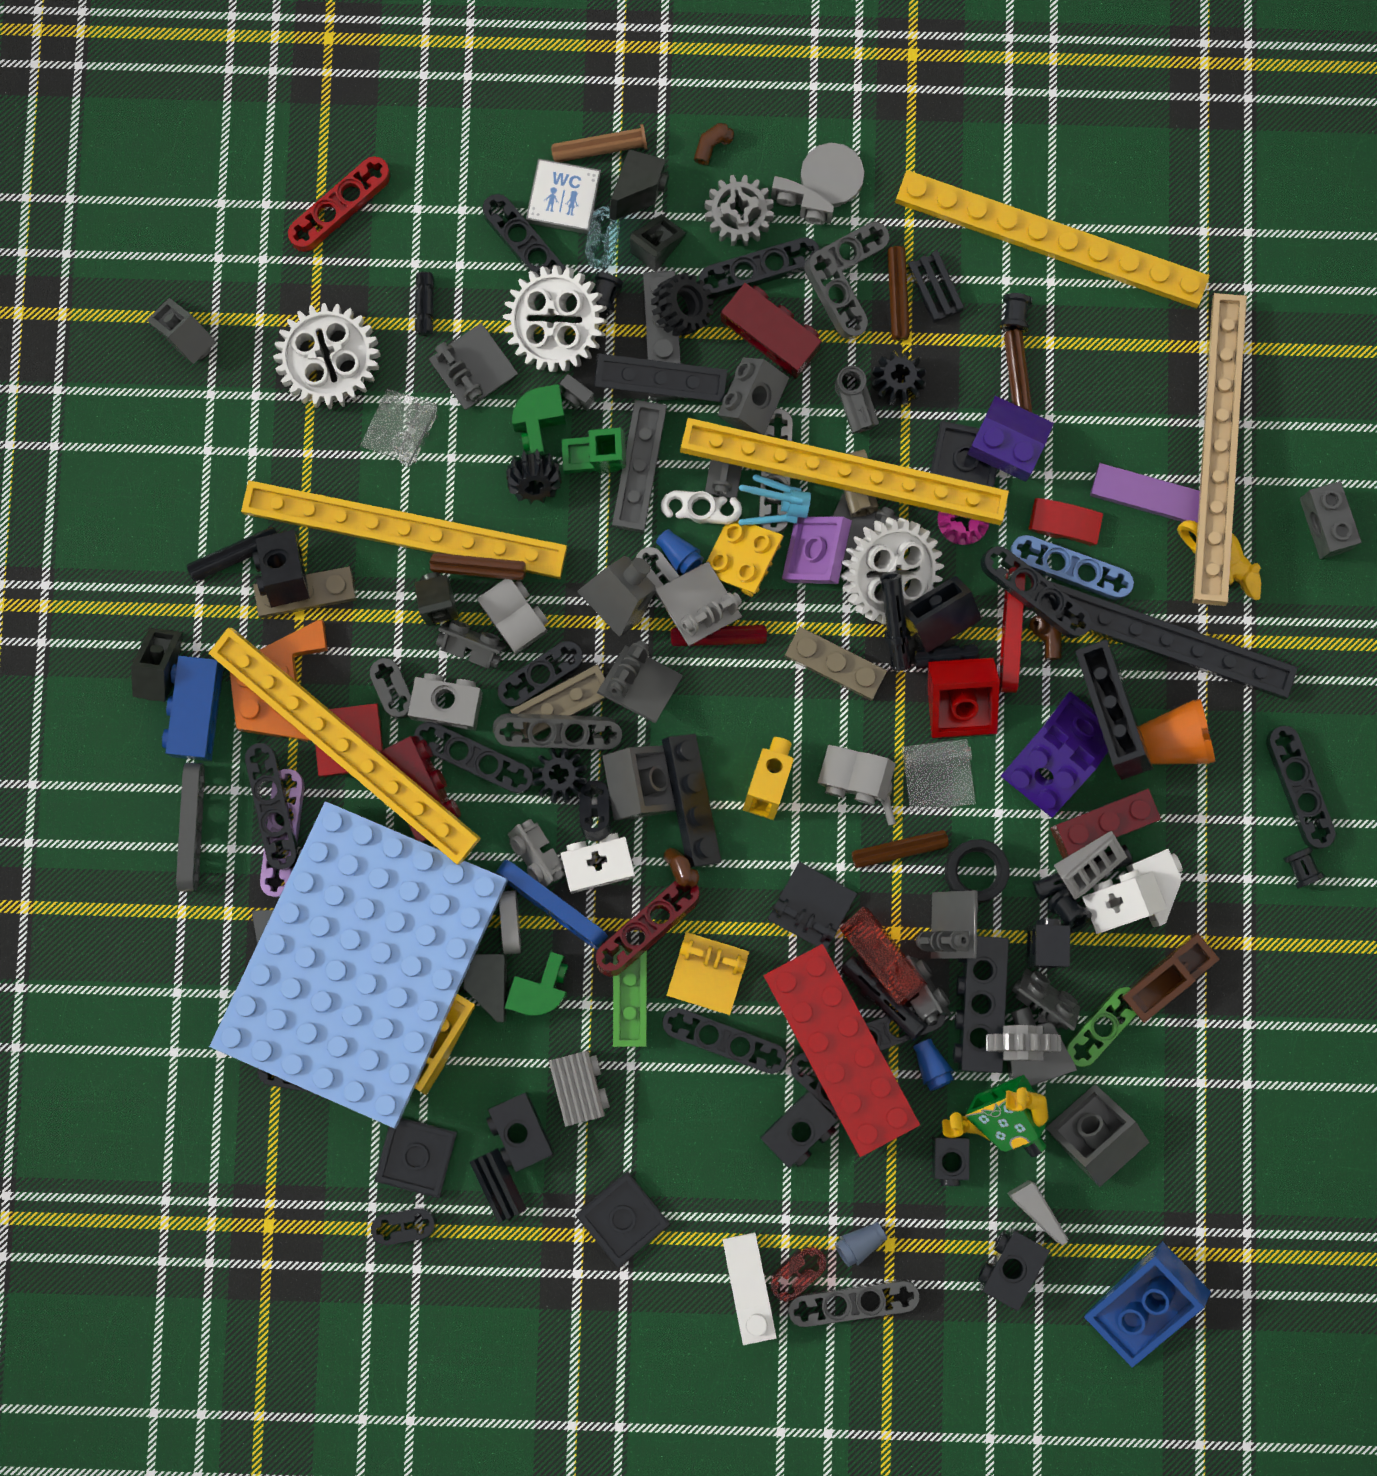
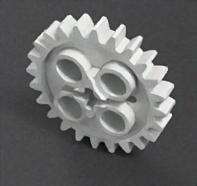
M554 265L552 273H550L547 267L542 266L540 268V277L536 272H528L530 282L519 279L518 282L522 289L520 291L510 290V293L516 298L515 301L505 302V305L511 308L512 311L510 314L503 315L504 319L511 321V325L504 328V332L514 334L508 341V344H519L515 354L517 356L527 354L525 363L532 365L537 360L536 368L538 370H544L548 363L549 372H557L558 365H560L562 371H569L570 361L574 366L580 367V356L591 359L592 356L588 349L590 347L600 348V345L594 340L595 337L605 336V333L599 330L598 327L601 324L608 323V320L599 317V313L607 308L596 303L602 297V294L598 292L591 294L595 283L589 281L583 284L585 275L582 273H578L573 278L574 269L567 267L562 274L561 266ZM539 294H543L546 303L544 308L538 311L534 302ZM575 295L577 306L573 311L569 312L566 308V300L569 296ZM559 315L564 317H581L582 322L551 323L546 321H529L528 316ZM541 326L545 335L544 339L537 344L533 334L535 329ZM572 327L576 337L574 342L568 345L564 340V334L567 329Z
M326 303L322 304L321 312H316L315 308L310 305V315L308 316L298 311L297 314L300 321L296 323L288 319L287 322L291 330L279 331L285 341L275 342L276 348L282 352L273 355L274 360L282 364L275 368L278 375H285L281 380L284 387L292 385L289 392L293 397L301 393L300 399L304 404L312 398L315 408L320 406L322 400H325L329 409H332L333 400H338L340 405L344 407L346 396L356 401L357 397L354 391L358 389L366 393L367 389L363 382L375 381L369 371L379 370L378 363L372 360L380 357V352L372 348L378 344L376 337H369L373 332L371 326L362 327L365 321L361 315L353 319L354 313L351 308L342 314L339 304L335 305L332 312L328 310ZM318 330L323 331L326 346L331 353L330 359L337 375L336 382H332L329 368L324 360V352L317 336ZM344 331L346 334L341 341L333 342L330 340L334 332ZM308 340L315 342L311 350L307 352L299 350L303 342ZM347 360L355 362L352 370L348 372L340 371V366L343 362ZM313 371H324L321 380L317 382L309 381V376Z
M887 517L885 525L876 520L874 521V531L864 527L865 538L861 539L854 536L853 539L858 546L856 549H846L852 555L851 560L842 561L843 565L849 567L848 572L840 575L841 578L849 581L842 588L843 591L851 594L847 601L856 605L855 611L862 615L865 614V617L871 621L876 619L881 624H886L882 584L880 591L876 595H874L876 586L881 583L880 576L884 574L882 572H898L902 575L901 581L905 606L934 589L933 583L940 582L943 579L935 575L937 570L944 568L943 564L935 561L942 555L941 551L933 549L938 543L937 540L929 537V530L920 528V524L913 521L909 523L904 518H899L896 521ZM910 547V554L904 559V553ZM880 551V558L874 563V556ZM918 567L917 570H915V571H907V570H910V569H913V568ZM877 571V572H874L873 574L867 575L868 572ZM910 579V586L904 591L905 584Z

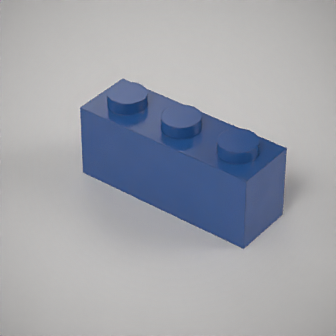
M178 656L177 664L172 666L171 683L174 684L173 696L168 697L166 706L167 716H170L169 729H164L162 736V747L166 749L165 754L171 757L212 761L224 666L216 659Z

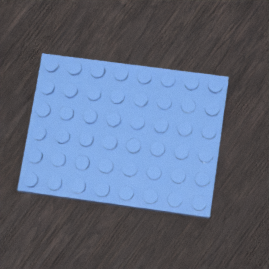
M325 801L209 1047L396 1129L508 880L467 861L457 865L439 849Z

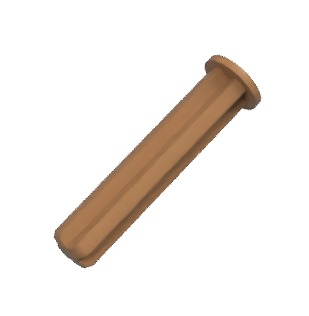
M640 124L641 128L554 143L551 146L553 160L555 162H563L640 147L648 150L644 125Z

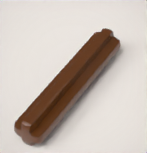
M903 246L889 247L887 252L891 333L893 340L904 341L910 335L906 251Z
M1018 329L1009 330L1004 334L1012 404L1032 412L1023 332Z
M434 553L430 558V570L447 574L521 581L526 575V563L515 560Z
M940 830L854 850L851 856L855 868H861L943 849L949 846V840L946 831Z

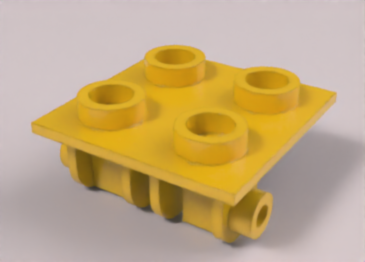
M740 519L729 525H724L706 562L710 563L720 581L742 589V593L753 597L756 592H759V586L764 576L768 574V567L772 566L773 563L771 561L777 549L781 548L780 543L784 536L757 525H739L738 521Z
M686 932L666 996L730 1015L749 951Z

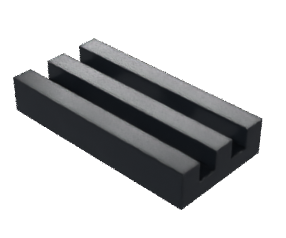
M938 250L932 252L927 257L925 255L917 261L908 262L907 267L933 323L963 311L964 306ZM931 263L934 264L953 305L951 308L932 270ZM923 267L943 310L942 312L938 313L918 270Z
M498 1148L470 1161L471 1167L498 1223L527 1210Z

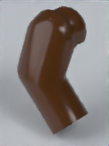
M717 123L702 133L694 161L701 165H709L714 146L720 142L724 145L730 144L734 139L733 129L729 128L725 123Z
M1034 616L1030 620L1029 627L1045 643V659L1061 660L1062 633L1040 616Z
M667 849L663 857L670 865L676 882L683 887L686 885L689 887L697 885L699 881L698 871L690 869L688 859L677 849Z

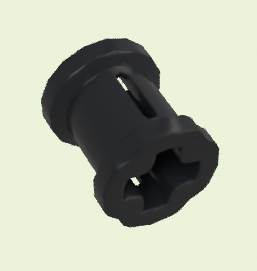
M597 272L595 276L597 283L593 293H601L602 297L596 303L597 305L606 306L607 309L602 313L612 314L617 291L623 287L624 283L614 275Z
M1021 293L1004 295L1003 302L1006 304L1004 320L1000 322L1001 330L1018 329L1023 333L1028 332L1029 324L1026 323L1028 306L1032 305V297Z
M1311 846L1283 858L1285 863L1290 864L1297 879L1295 884L1297 889L1325 877L1323 872H1319L1311 855L1313 849ZM1301 860H1302V862H1303V864H1304V866H1305V868H1306V870H1307V872H1308L1307 875H1306V873H1305V871H1304V868H1303V866H1302V864H1301Z
M1068 889L1057 892L1049 901L1048 909L1064 921V926H1070V933L1083 929L1092 917V913L1087 908H1082Z

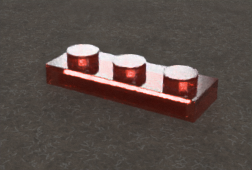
M862 907L839 928L898 1005L903 1006L927 984L868 908Z

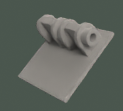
M709 562L666 583L655 591L688 646L742 617L738 610V606L742 604L740 596L737 593H727Z

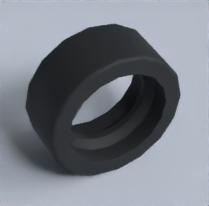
M984 839L969 840L957 846L948 856L945 865V880L951 891H973L961 883L958 877V865L960 860L971 852L987 854L996 865L997 875L989 888L978 891L977 903H983L997 897L1006 887L1010 877L1009 862L1005 853L996 844Z

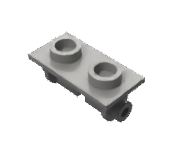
M529 819L521 825L517 824L509 832L510 845L517 855H521L527 865L528 875L545 887L566 875L563 871L564 865L553 848L545 853L541 852L540 848L547 845L549 841L538 823L534 824L532 819Z

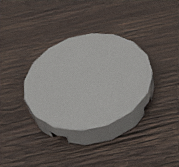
M831 142L819 145L808 153L802 163L800 180L802 185L821 195L835 208L856 198L862 188L864 168L862 160L854 150L844 144Z

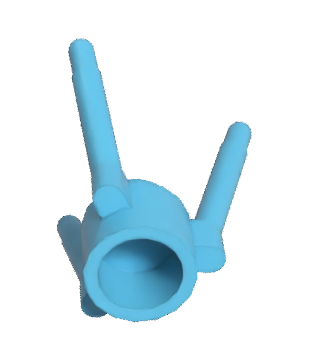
M757 474L753 475L754 481L783 491V493L747 485L739 486L740 491L782 500L781 511L786 512L785 515L740 519L738 521L739 525L779 522L797 524L798 517L807 518L811 493L803 492L802 488L791 487Z

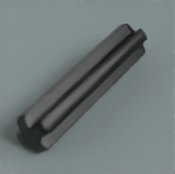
M269 527L189 563L187 570L190 577L194 581H199L252 557L254 552H258L256 538L277 534L276 529Z

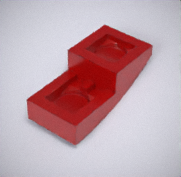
M1036 498L1028 530L1056 539L1064 537L1089 546L1097 545L1103 513L1072 504Z

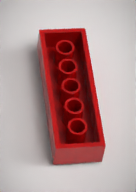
M823 944L763 975L859 1157L920 1126Z

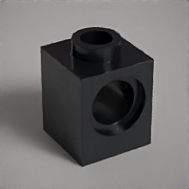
M932 1137V1178L940 1179L941 1186H961V1180H969V1138ZM949 1152H955L959 1157V1164L952 1171H946L942 1166V1158Z

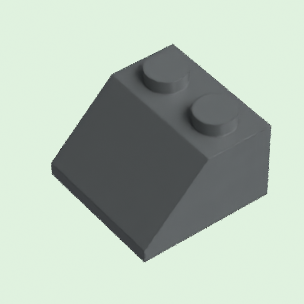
M663 745L629 747L603 755L614 821L676 812Z
M1096 1084L1046 1127L1051 1136L1079 1168L1099 1187L1149 1143L1136 1121Z

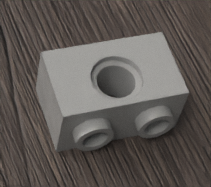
M425 673L424 678L415 677L408 716L411 720L433 722L439 725L476 731L483 695L482 690L476 687V682L465 679H457L456 684L443 682V676ZM444 693H451L455 696L454 704L447 709L440 708L438 706L439 697Z

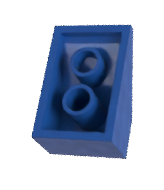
M1162 1241L1085 1314L1084 1318L1131 1367H1134L1205 1308L1211 1291Z

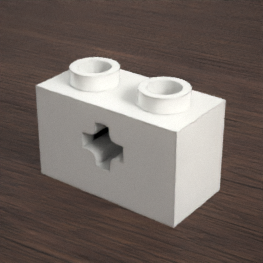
M618 833L609 834L605 839L599 841L598 844L590 846L586 845V841L567 845V851L561 853L571 894L636 878L626 837L619 838ZM594 854H599L601 858H607V862L602 864V870L596 871L594 866H588V862L593 861Z
M1138 869L1119 876L1121 883L1113 885L1112 880L1109 879L1094 885L1093 889L1095 892L1082 896L1086 908L1092 913L1091 921L1096 934L1167 909L1153 871L1143 875L1139 874Z

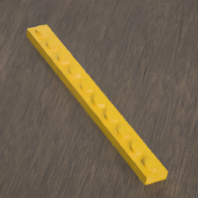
M906 170L895 201L896 204L1196 309L1200 305L1210 276Z
M692 418L687 419L680 453L996 525H1001L1003 522L1009 493L1008 490Z
M248 480L241 509L244 515L430 553L523 561L526 563L527 573L561 579L567 552V545L250 480Z
M227 628L208 654L454 863L459 865L464 861L481 839L476 833L235 629Z

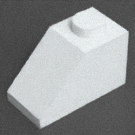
M1169 849L1126 866L1128 873L1137 869L1140 875L1151 871L1154 873L1167 909L1148 916L1153 927L1161 926L1167 922L1182 881L1180 872L1183 871L1181 863L1176 854H1171Z

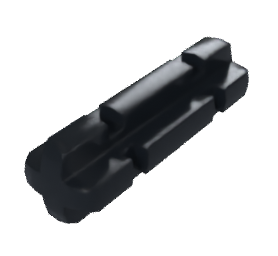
M418 272L416 274L418 289L415 290V315L417 317L415 319V331L418 335H431L433 333L431 318H433L434 292L432 288H434V277L431 272Z
M975 643L963 644L964 647L962 648L959 645L936 647L927 653L923 649H918L914 653L915 666L920 669L928 668V662L979 659L978 647Z

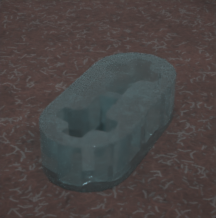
M609 206L597 208L591 217L585 246V256L588 264L595 269L609 267L615 256L620 231V219H610L613 224L608 225L606 234L601 233V223L598 222L603 221L605 216H610ZM599 242H604V251L608 255H602L601 260L595 259V253L592 251H597Z

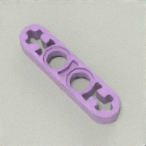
M292 769L281 770L283 781H287L288 776L292 775V780L297 782L296 788H291L289 792V798L296 799L295 805L288 803V807L293 812L292 825L296 843L298 844L305 784L303 777L298 772ZM272 782L270 799H273L277 794V786L274 782ZM276 814L270 815L267 821V828L271 832H278L283 828V826L277 823ZM288 834L281 838H270V844L274 841L288 840ZM265 849L260 886L265 894L279 898L293 868L279 871V878L285 880L284 886H279L277 892H273V886L268 885V880L275 878L276 868H269ZM286 857L283 859H278L282 862V864L286 863Z

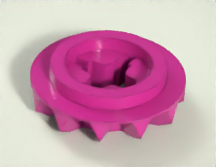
M938 512V526L941 533L946 539L955 544H973L985 535L989 527L987 522L971 519L968 522V531H966V527L963 526L962 522H951V520L959 516Z

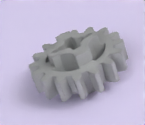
M731 175L730 183L727 185L722 180L718 181L719 191L710 189L709 197L712 200H705V209L708 210L705 213V221L712 222L710 225L711 233L720 231L719 241L722 242L729 237L731 238V246H735L737 239H742L744 246H748L750 237H753L758 242L760 240L759 231L761 230L766 233L769 231V224L766 221H773L774 212L770 211V209L773 208L774 202L773 199H766L769 194L768 188L759 190L760 181L758 179L749 184L747 175L742 177L741 182H737L735 176ZM727 195L730 196L727 202L720 204ZM736 201L738 203V207H740L741 211L744 212L743 220H741L738 211L735 210ZM754 218H758V220L752 226L749 227L750 221Z
M1003 1026V1034L986 1035V1051L1003 1052V1060L1044 1061V1052H1061V1035L1044 1034V1026Z

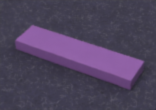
M1099 463L1090 496L1181 522L1191 520L1198 523L1199 490Z

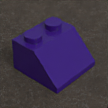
M995 396L967 455L1026 482L1043 451L1054 423Z

